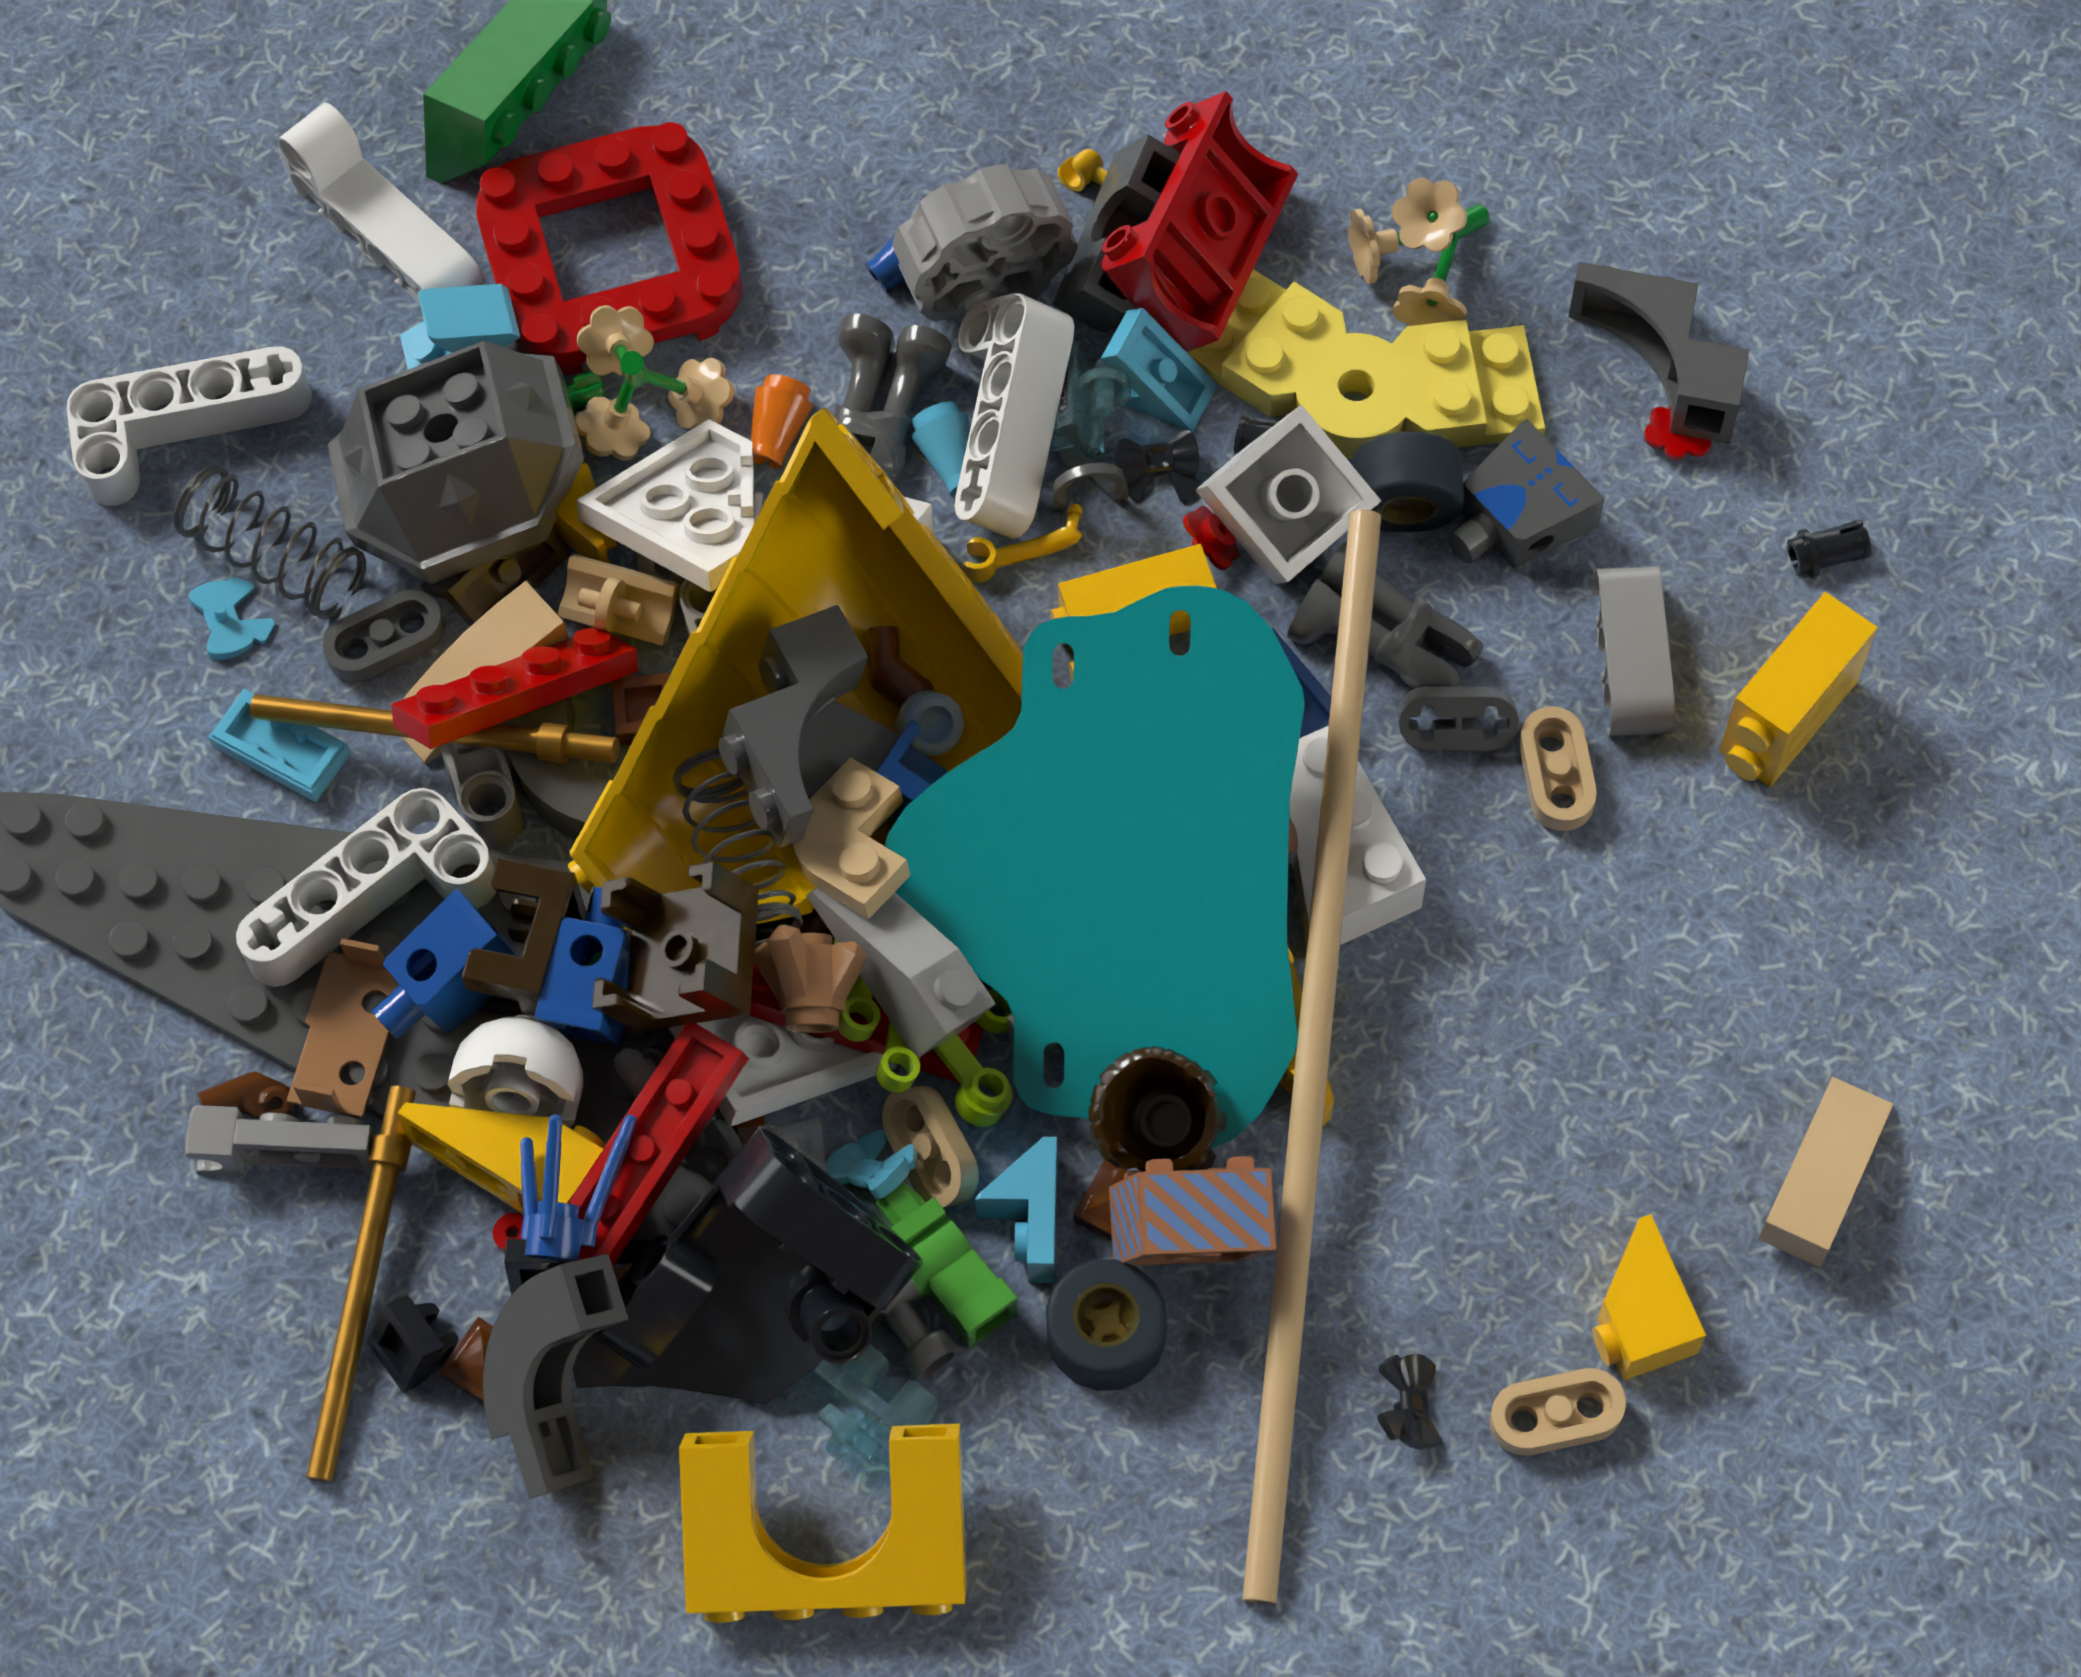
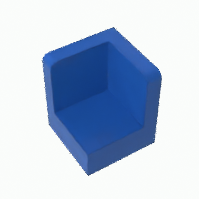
M914 720L910 721L876 770V773L900 786L903 803L887 818L894 824L906 806L934 782L948 773L942 766L911 746V743L922 728Z

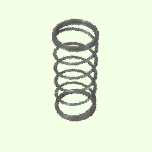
M217 465L204 468L193 476L184 487L174 510V527L178 534H182V536L187 538L199 535L200 542L207 551L213 553L226 551V558L231 566L239 569L252 566V572L256 580L263 584L278 582L279 590L284 598L296 600L305 597L307 609L314 616H318L319 619L327 620L341 613L343 605L336 609L338 603L327 610L321 611L320 601L332 574L341 563L353 555H356L357 558L356 568L346 593L353 589L351 595L358 592L366 573V557L363 551H360L358 548L351 546L343 549L341 538L330 540L318 552L307 574L302 594L294 595L288 593L284 588L283 579L287 572L283 573L288 554L297 538L305 529L310 527L312 528L310 540L299 557L298 562L305 560L316 540L317 528L314 522L302 525L290 538L280 559L278 577L271 579L261 577L256 568V564L261 556L257 558L258 547L269 524L279 513L285 512L284 524L271 547L279 544L291 519L289 507L286 506L274 510L263 523L253 545L251 561L240 563L234 560L230 554V548L235 541L230 542L236 520L244 506L253 497L259 496L258 509L245 532L255 526L265 503L263 491L257 490L250 493L238 505L227 528L225 546L216 548L209 545L204 538V532L207 531L209 525L204 526L210 503L219 490L211 511L218 508L216 514L221 512L219 516L227 513L237 496L239 483L237 476L229 475L227 470ZM217 473L220 474L221 480L215 485L205 501L200 514L199 524L192 529L185 530L183 526L184 515L192 496L210 476ZM231 481H233V482H234L233 490H232V493H231V495H230V497H229L230 487H231ZM337 543L339 545L337 553L323 567L313 588L310 589L311 580L318 563L325 552L333 544Z
M714 747L687 758L675 770L673 782L677 792L687 799L682 813L685 821L696 828L693 832L691 844L694 851L705 858L702 863H708L710 860L717 862L750 860L772 849L776 841L772 833L765 829L750 830L732 836L713 848L709 854L700 849L697 841L700 830L711 833H727L742 830L757 822L755 819H752L742 824L728 827L704 826L717 815L733 808L749 805V800L727 804L709 814L700 824L692 820L689 813L692 800L700 803H721L740 798L749 792L745 788L732 795L722 796L744 785L740 776L726 783L707 787L721 779L736 776L730 772L714 776L697 788L682 785V777L689 770L701 763L721 758L719 747ZM754 835H768L772 840L764 848L750 854L735 857L714 856L725 846L743 838ZM761 860L744 865L732 871V873L739 875L761 866H779L781 871L769 880L754 884V886L761 889L781 879L787 867L785 863L777 860ZM774 890L758 894V900L772 896H787L790 902L788 904L778 902L759 904L757 907V921L768 920L781 914H787L795 917L791 927L801 929L803 919L800 910L793 906L796 901L795 894L785 890ZM769 938L755 942V951L763 942H767Z

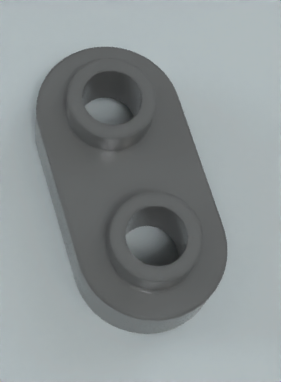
M418 589L402 590L333 623L323 638V654L330 670L338 678L348 682H363L433 649L440 642L444 634L445 623L438 602L429 593ZM411 620L424 622L423 627L414 633L403 631L405 624ZM361 646L368 649L366 655L356 660L347 658L348 652L354 647Z

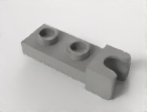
M197 1105L192 1108L190 1113L185 1156L198 1160L196 1173L242 1176L245 1164L372 1170L373 1166L368 1164L367 1160L374 1133L370 1125H364L362 1121L347 1116H331L326 1118L324 1123L299 1122L297 1118L287 1114L265 1113L260 1116L259 1120L244 1119L237 1107Z

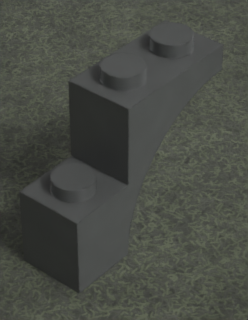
M1579 262L1568 317L1586 321L1613 333L1635 349L1649 363L1660 379L1668 398L1671 415V433L1730 444L1740 407L1749 349L1727 346L1718 342L1689 339L1699 283L1616 269L1611 266Z
M839 605L769 630L758 667L762 682L770 694L729 709L723 733L719 739V751L724 765L732 775L739 774L749 792V805L755 821L762 829L769 828L779 848L804 838L813 812V807L801 778L799 766L800 736L813 718L828 704L840 696L857 689L868 658Z

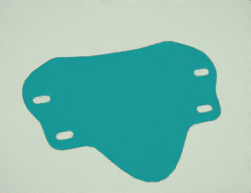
M1197 585L1169 587L1144 597L1116 612L1092 616L1061 617L1039 624L1031 632L1023 648L1021 713L1014 728L994 744L946 773L906 806L889 831L885 843L886 848L907 860L911 874L895 893L957 946L978 978L995 989L1007 1000L1014 1017L1013 1083L1019 1097L1028 1107L1050 1115L1088 1119V1110L1091 1105L1090 1099L1094 1086L1101 1083L1099 1075L1109 1064H1114L1115 1059L1138 1048L1146 1046L1149 1048L1152 1046L1163 1047L1164 1049L1169 1048L1176 1053L1183 1054L1192 1061H1196L1203 1070H1209L1218 1082L1214 1089L1221 1111L1227 1114L1226 1130L1218 1132L1211 1149L1235 1139L1262 1113L1296 1052L1298 1040L1287 946L1290 795L1305 709L1304 694L1297 675L1273 629L1247 601L1227 591ZM1182 610L1188 613L1191 620L1190 648L1186 654L1179 656L1173 654L1169 646L1170 618L1175 611ZM1062 643L1069 644L1074 652L1073 681L1068 688L1064 689L1058 688L1053 682V652L1055 647ZM1055 1042L1063 1047L1065 1059L1063 1084L1053 1089L1044 1083L1043 1065L1045 1047Z

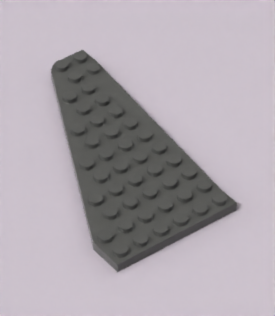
M0 792V908L20 923L295 1073L310 1029L305 1021L326 956L299 978L287 985L277 987L264 985L254 978L237 945L236 932L240 922L247 914L347 838L352 832L64 794ZM489 851L494 867L498 858L571 872L568 867L571 861ZM373 861L367 864L361 873H376L385 867L387 861ZM462 865L451 876L456 878L467 877L476 871L478 865ZM425 878L349 937L348 940L377 945L380 947L384 958H386L445 899ZM578 883L587 911L590 894ZM496 891L495 896L488 904L478 908V910L497 929L515 952L522 957L525 943L512 940L508 933L512 917L510 912L511 904L515 898L539 903L540 899ZM321 901L311 909L310 913L315 915L324 914L332 909L336 901ZM298 922L294 923L296 931L300 932L301 928ZM273 944L267 946L271 951L276 949ZM340 945L332 951L333 953L344 955ZM380 992L369 994L363 1001V1009L368 1013L374 1014L371 1009L382 1001L386 995ZM479 1010L451 1031H443L425 1015L398 1039L390 1033L366 1112L383 1121L391 1086H402L415 1090L414 1103L450 1107L449 1102L452 1092L447 1085L453 1061L461 1042L480 1026L477 1018ZM626 1026L622 1048L565 1037L573 1044L583 1070L581 1098L574 1124L569 1127L573 1130L577 1125L583 1126L595 1133L607 1144L636 1100L625 1086V1082L620 1080L619 1074H616V1068L613 1066L615 1064L613 1058L617 1056L616 1052L622 1051V1048L638 1046V1048L651 1047V1045H658L663 1047L665 1051H668L675 1041L669 1028L638 1032ZM357 1063L348 1064L342 1069L340 1079L347 1085H356L363 1080L365 1068ZM683 1159L630 1241L642 1242L645 1239L652 1241L660 1234L666 1232L672 1235L712 1184Z

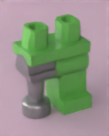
M903 1181L890 1194L876 1201V1209L887 1224L919 1254L923 1264L886 1310H881L872 1322L886 1323L906 1345L908 1351L904 1355L903 1364L916 1382H922L949 1364L957 1356L960 1349L944 1330L929 1331L914 1306L916 1303L929 1296L968 1349H970L1018 1314L1017 1296L1001 1277L997 1278L972 1248L960 1229L946 1216V1211L934 1197L925 1202L917 1192Z

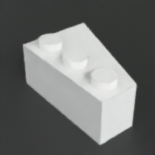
M1329 726L1299 739L1290 795L1289 818L1295 826L1298 837L1297 851L1294 854H1290L1305 939V949H1307ZM1359 761L1357 764L1340 945L1422 908L1426 884L1424 874Z

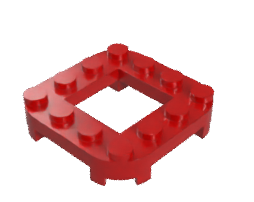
M666 122L659 126L635 127L520 157L500 167L488 169L480 178V190L476 199V217L495 284H502L509 290L520 338L512 342L517 352L522 354L554 356L563 375L583 373L581 363L587 362V355L577 345V335L583 327L590 325L592 312L600 306H611L617 311L626 306L636 308L642 314L644 328L651 333L654 344L693 333L697 334L698 341L700 342L720 332L719 327L732 316L739 304L740 298L743 297L738 256L706 156L701 147L687 135L685 128L678 123ZM651 188L678 271L563 301L539 218Z

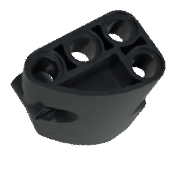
M759 1126L672 1235L666 1232L654 1238L617 1282L628 1320L593 1334L583 1344L577 1354L572 1370L577 1388L655 1386L722 1395L766 1405L825 1361L833 1364H845L859 1358L867 1350L871 1342L872 1328L870 1324L881 1310H886L921 1267L923 1260L891 1227L827 1172L769 1129ZM837 1314L849 1315L846 1323L835 1330L821 1329L825 1321L831 1316Z

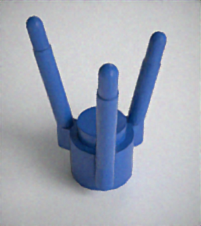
M553 1114L548 1122L542 1201H538L533 1141L529 1137H524L520 1141L524 1214L521 1240H526L524 1256L552 1261L574 1262L579 1261L581 1246L595 1247L598 1222L637 1125V1119L634 1115H627L622 1123L583 1220L578 1219L579 1206L558 1202L562 1147L561 1116Z

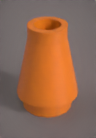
M771 374L765 377L763 386L755 388L751 430L755 464L762 465L768 461L770 467L782 468L787 452L813 409V405L809 401L811 389L803 382L788 376Z

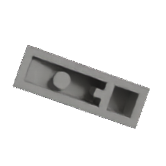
M818 888L812 890L807 895L838 943L855 941L862 946L868 960L859 975L908 1049L914 1052L918 1059L964 1031L996 1004L960 949L895 892L869 920Z

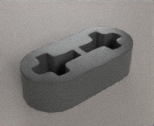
M1425 686L1415 688L1405 694L1397 710L1401 735L1408 744L1422 750L1490 751L1501 749L1511 743L1517 735L1519 728L1516 705L1510 695L1500 688L1489 686ZM1423 706H1432L1435 716L1453 719L1433 720L1431 730L1423 731L1419 730L1417 720L1410 718L1420 716ZM1488 706L1497 707L1499 717L1506 718L1496 720L1494 730L1490 731L1482 729L1480 720L1462 719L1483 717L1485 707Z

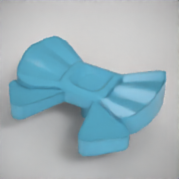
M231 577L229 580L205 583L189 593L190 604L204 614L211 633L207 643V654L211 660L230 659L249 650L254 645V642L265 644L268 641L275 627L274 619L238 620L235 607L241 604L255 590L252 582Z
M879 1129L860 1137L857 1143H848L834 1151L829 1156L823 1170L841 1185L851 1183L858 1187L868 1188L875 1199H881L894 1191L907 1177L909 1171L915 1168L918 1153L913 1144H908L884 1162L877 1161L876 1158L888 1141L884 1130Z

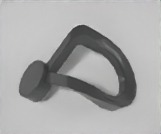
M1073 436L1063 442L1060 448V461L1068 471L1062 473L1053 484L1052 511L1067 508L1080 478L1088 477L1112 500L1129 498L1128 486L1123 470L1114 464L1097 463L1099 460V449L1091 438Z

